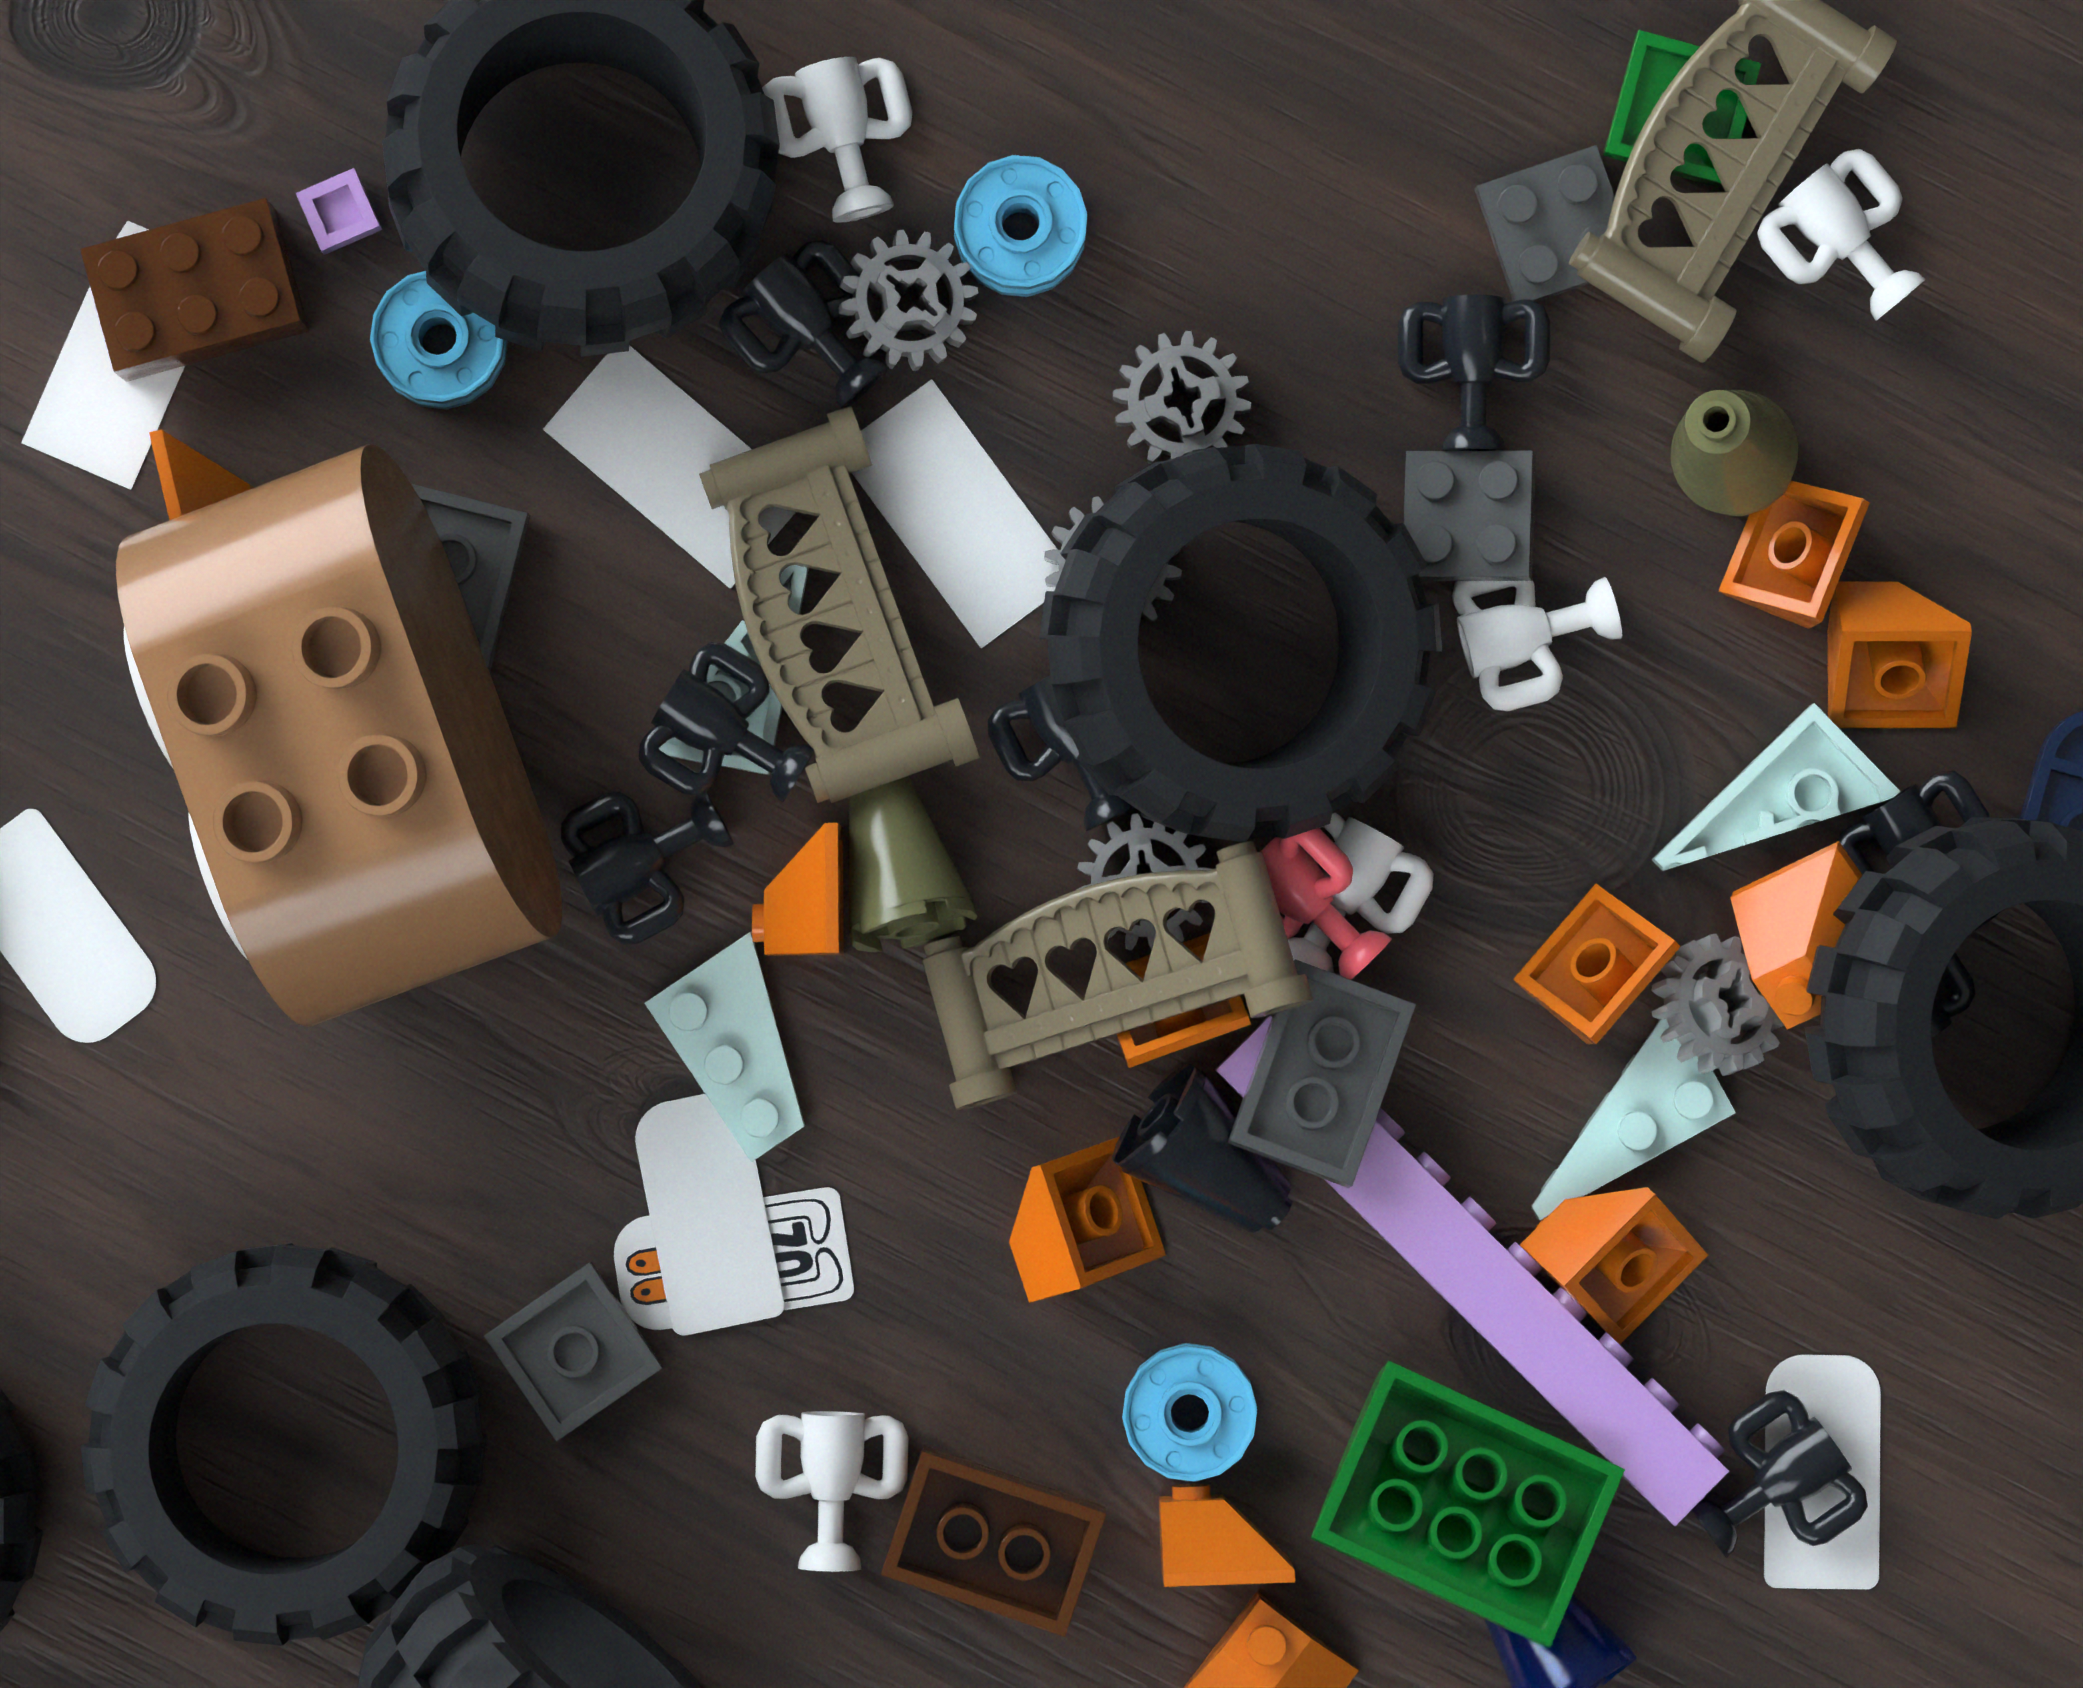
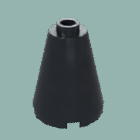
M1185 1064L1172 1072L1153 1090L1148 1098L1154 1102V1105L1148 1110L1143 1119L1134 1114L1116 1143L1112 1159L1114 1163L1122 1168L1124 1173L1250 1233L1257 1232L1263 1227L1267 1230H1272L1285 1218L1292 1206V1200L1288 1197L1291 1183L1273 1160L1228 1143L1237 1113L1206 1073L1191 1064Z

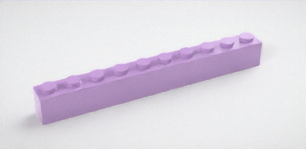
M1271 1015L1267 1016L1214 1069L1242 1098H1244L1270 1025ZM1380 1108L1353 1186L1346 1188L1328 1180L1325 1181L1608 1462L1624 1468L1623 1477L1667 1521L1676 1526L1729 1472L1717 1459L1725 1449L1698 1423L1688 1431L1671 1414L1679 1406L1678 1402L1653 1378L1643 1386L1626 1369L1634 1359L1607 1332L1597 1340L1580 1323L1588 1313L1564 1289L1560 1287L1551 1295L1534 1278L1542 1270L1541 1266L1516 1242L1506 1250L1489 1233L1497 1223L1470 1196L1460 1204L1443 1187L1451 1177L1426 1152L1423 1151L1416 1159L1397 1142L1405 1134L1404 1130Z

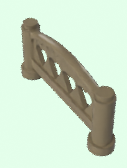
M1821 0L1738 1L1740 7L1737 12L1726 20L1690 57L1673 78L1650 113L1624 168L1610 212L1607 230L1600 237L1588 232L1575 249L1569 261V265L1578 270L1577 275L1680 340L1679 350L1700 363L1705 362L1713 354L1728 332L1736 315L1735 308L1714 295L1841 81L1857 92L1864 93L1882 72L1895 49L1897 40L1875 25L1866 30ZM1754 36H1762L1769 40L1789 84L1745 85L1737 79L1735 75L1736 63L1742 58L1749 57L1748 44ZM1731 90L1737 94L1757 138L1713 139L1706 135L1702 125L1703 119L1709 112L1717 110L1716 98L1720 91ZM1699 144L1705 148L1725 193H1680L1673 188L1670 181L1671 173L1675 167L1685 164L1684 151L1688 145ZM1657 198H1667L1674 204L1694 247H1647L1642 244L1638 237V229L1643 221L1652 219L1651 208Z
M851 406L828 413L829 422L710 464V470L699 473L711 509L724 506L729 514L730 547L735 585L743 619L755 654L782 707L805 741L815 752L817 763L806 766L805 770L817 803L830 799L831 803L951 760H953L955 767L980 759L959 699L956 698L937 706L932 704L850 480L849 474L872 466ZM777 507L818 516V518L792 552L785 556H777L768 549L771 533L764 530L759 524L760 515L767 508ZM797 565L840 576L810 613L800 615L794 613L789 607L792 591L783 587L780 582L782 572L789 566ZM811 624H821L861 633L841 661L829 673H818L810 665V659L814 651L802 643L801 636L804 629ZM838 682L883 692L854 730L843 733L837 731L832 726L831 721L835 709L829 707L823 701V692L828 685Z
M1254 841L1239 843L1217 851L1220 863L1216 865L1215 869L1209 871L1177 870L1145 873L1108 880L1069 892L1025 912L970 948L963 947L960 936L942 939L925 945L926 958L922 961L956 1082L949 1085L955 1109H969L1017 1094L1011 1067L1243 994L1251 1018L1276 1014L1312 1002L1314 999L1307 975H1298L1264 856L1262 852H1257ZM1206 900L1215 909V919L1202 961L1169 932L1167 917L1177 908L1191 912L1196 903ZM1146 919L1154 925L1156 937L1145 976L1142 979L1110 951L1108 936L1112 930L1118 927L1132 931L1138 921ZM1087 938L1095 944L1097 955L1085 998H1083L1051 969L1049 956L1056 947L1063 946L1073 950L1079 940ZM1029 957L1037 964L1038 975L1025 1017L993 988L991 974L1000 965H1006L1014 969L1019 960Z

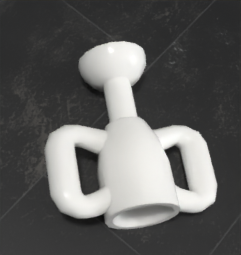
M855 57L833 58L801 68L795 73V76L773 78L762 87L764 94L774 100L780 143L778 154L795 158L805 156L822 147H825L830 153H835L845 192L836 199L832 209L833 222H849L868 218L893 208L894 204L888 193L878 186L869 185L859 147L864 144L865 139H892L900 137L911 126L913 111L904 76L893 61L874 58L858 65ZM875 77L878 78L888 115L887 121L868 117L867 98L863 86ZM784 95L795 96L802 100L806 118L812 129L800 138H795Z
M1861 149L1845 151L1834 160L1831 166L1826 163L1778 204L1780 208L1770 212L1762 219L1757 232L1761 248L1788 279L1799 285L1818 281L1826 274L1837 258L1843 260L1848 257L1874 288L1870 298V311L1876 321L1926 280L1919 273L1902 270L1894 273L1867 241L1871 237L1870 230L1889 222L1898 214L1903 198L1897 183L1875 157ZM1850 171L1858 177L1879 202L1878 207L1865 211L1862 210L1855 195L1844 183ZM1794 224L1805 238L1818 247L1812 262L1809 263L1805 260L1780 228Z
M1606 577L1593 583L1586 593L1585 602L1546 613L1543 608L1536 607L1533 579L1532 581H1455L1452 600L1460 615L1457 617V626L1465 659L1472 677H1479L1480 691L1483 699L1495 710H1516L1548 701L1559 693L1563 675L1560 665L1548 647L1552 643V637L1592 627L1598 635L1610 640L1622 638V627L1617 604ZM1508 587L1516 588L1514 605H1499L1481 610L1472 600V597ZM1529 660H1532L1543 673L1540 677L1499 687L1500 671L1517 667Z
M1336 812L1333 813L1330 824L1322 827L1332 835L1334 843L1348 856L1353 866V876L1351 884L1344 891L1334 895V900L1331 904L1343 917L1346 913L1352 915L1358 912L1373 927L1386 934L1403 933L1413 925L1432 891L1434 873L1425 860L1410 853L1402 852L1404 847L1390 837L1351 817H1348L1345 822ZM1324 869L1322 870L1326 877L1330 876ZM1401 871L1410 873V878L1391 912H1384L1373 897L1382 888L1390 872ZM1313 922L1304 938L1292 937L1288 939L1293 960L1296 959L1334 973L1332 958L1326 951L1331 940Z
M813 1411L802 1412L801 1419L790 1415H776L762 1423L756 1436L755 1477L760 1490L774 1499H788L811 1493L813 1499L819 1500L818 1542L809 1545L800 1556L799 1569L831 1572L861 1570L859 1555L852 1546L843 1543L844 1500H849L852 1493L874 1499H889L903 1490L908 1478L909 1437L902 1422L886 1415L865 1419L864 1413ZM783 1434L793 1436L801 1441L800 1458L803 1473L787 1480L781 1478ZM882 1434L883 1476L881 1480H875L861 1473L864 1459V1442L871 1437Z

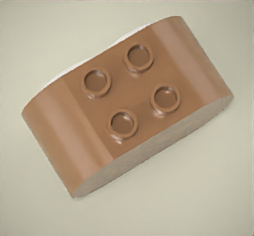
M367 444L137 532L122 540L116 559L117 590L124 623L126 657L140 705L159 747L174 769L189 811V825L198 865L217 914L238 950L249 961L267 992L288 1017L302 1026L311 1027L552 938L558 934L562 922L561 888L555 858L539 807L442 542L412 484L387 452L377 445Z

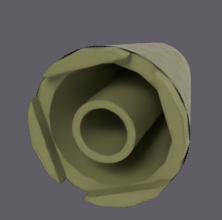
M1713 390L1699 396L1693 401L1679 422L1671 444L1672 469L1684 493L1696 505L1706 510L1738 517L1766 509L1786 492L1794 474L1799 455L1796 432L1787 414L1769 398L1746 390Z
M906 776L848 797L849 934L853 947L859 951L883 952L880 940L900 939L902 949L916 947L943 939L967 927L965 917L973 920L977 918L974 901L910 777Z

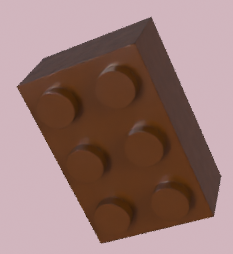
M267 198L80 249L113 371L126 382L310 331L277 210Z
M924 1445L881 1575L1065 1637L1107 1514L1106 1506Z

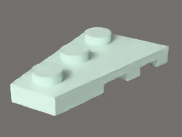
M749 932L645 1002V1005L749 1160L753 1162L805 1127V1122L781 1042L755 942L752 940V932Z

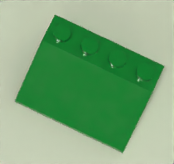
M1388 1361L1378 1372L1310 1539L1541 1646L1550 1648L1625 1469Z

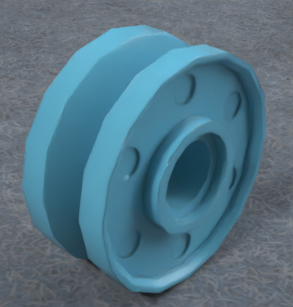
M1012 155L987 163L968 179L956 202L954 240L961 262H968L971 267L969 272L978 283L1001 295L1029 297L1052 290L1073 272L1084 251L1087 211L1080 189L1063 169L1040 157ZM1018 212L1026 213L1035 219L1038 224V230L1029 239L1015 240L1009 237L1003 230L1002 225L1005 219L1011 214Z
M426 271L407 275L386 291L373 314L370 342L378 368L399 395L421 407L447 410L472 403L492 388L505 365L508 341L495 337V325L473 312L472 314L460 316L427 284ZM436 325H448L457 334L456 342L452 349L440 355L425 351L422 344L426 332Z
M1183 1343L1159 1350L1139 1366L1126 1389L1122 1419L1130 1446L1146 1466L1167 1478L1195 1482L1222 1474L1242 1458L1254 1437L1257 1404L1250 1379L1233 1358L1212 1346ZM1188 1394L1202 1398L1209 1410L1205 1423L1194 1429H1185L1177 1425L1171 1413V1407L1174 1402L1181 1396Z

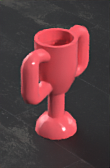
M1320 828L1286 839L1275 837L1260 851L1264 856L1279 911L1285 915L1284 918L1282 916L1281 918L1287 939L1294 937L1299 932L1303 923L1308 925L1312 921L1342 951L1338 961L1340 976L1352 980L1392 940L1384 932L1370 930L1360 934L1331 904L1334 900L1333 896L1344 891L1351 884L1353 866L1348 856ZM1319 865H1320L1330 876H1327V877H1326V876L1324 875L1323 871L1321 870V868L1319 867Z

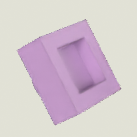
M355 168L296 193L317 244L324 255L382 230Z

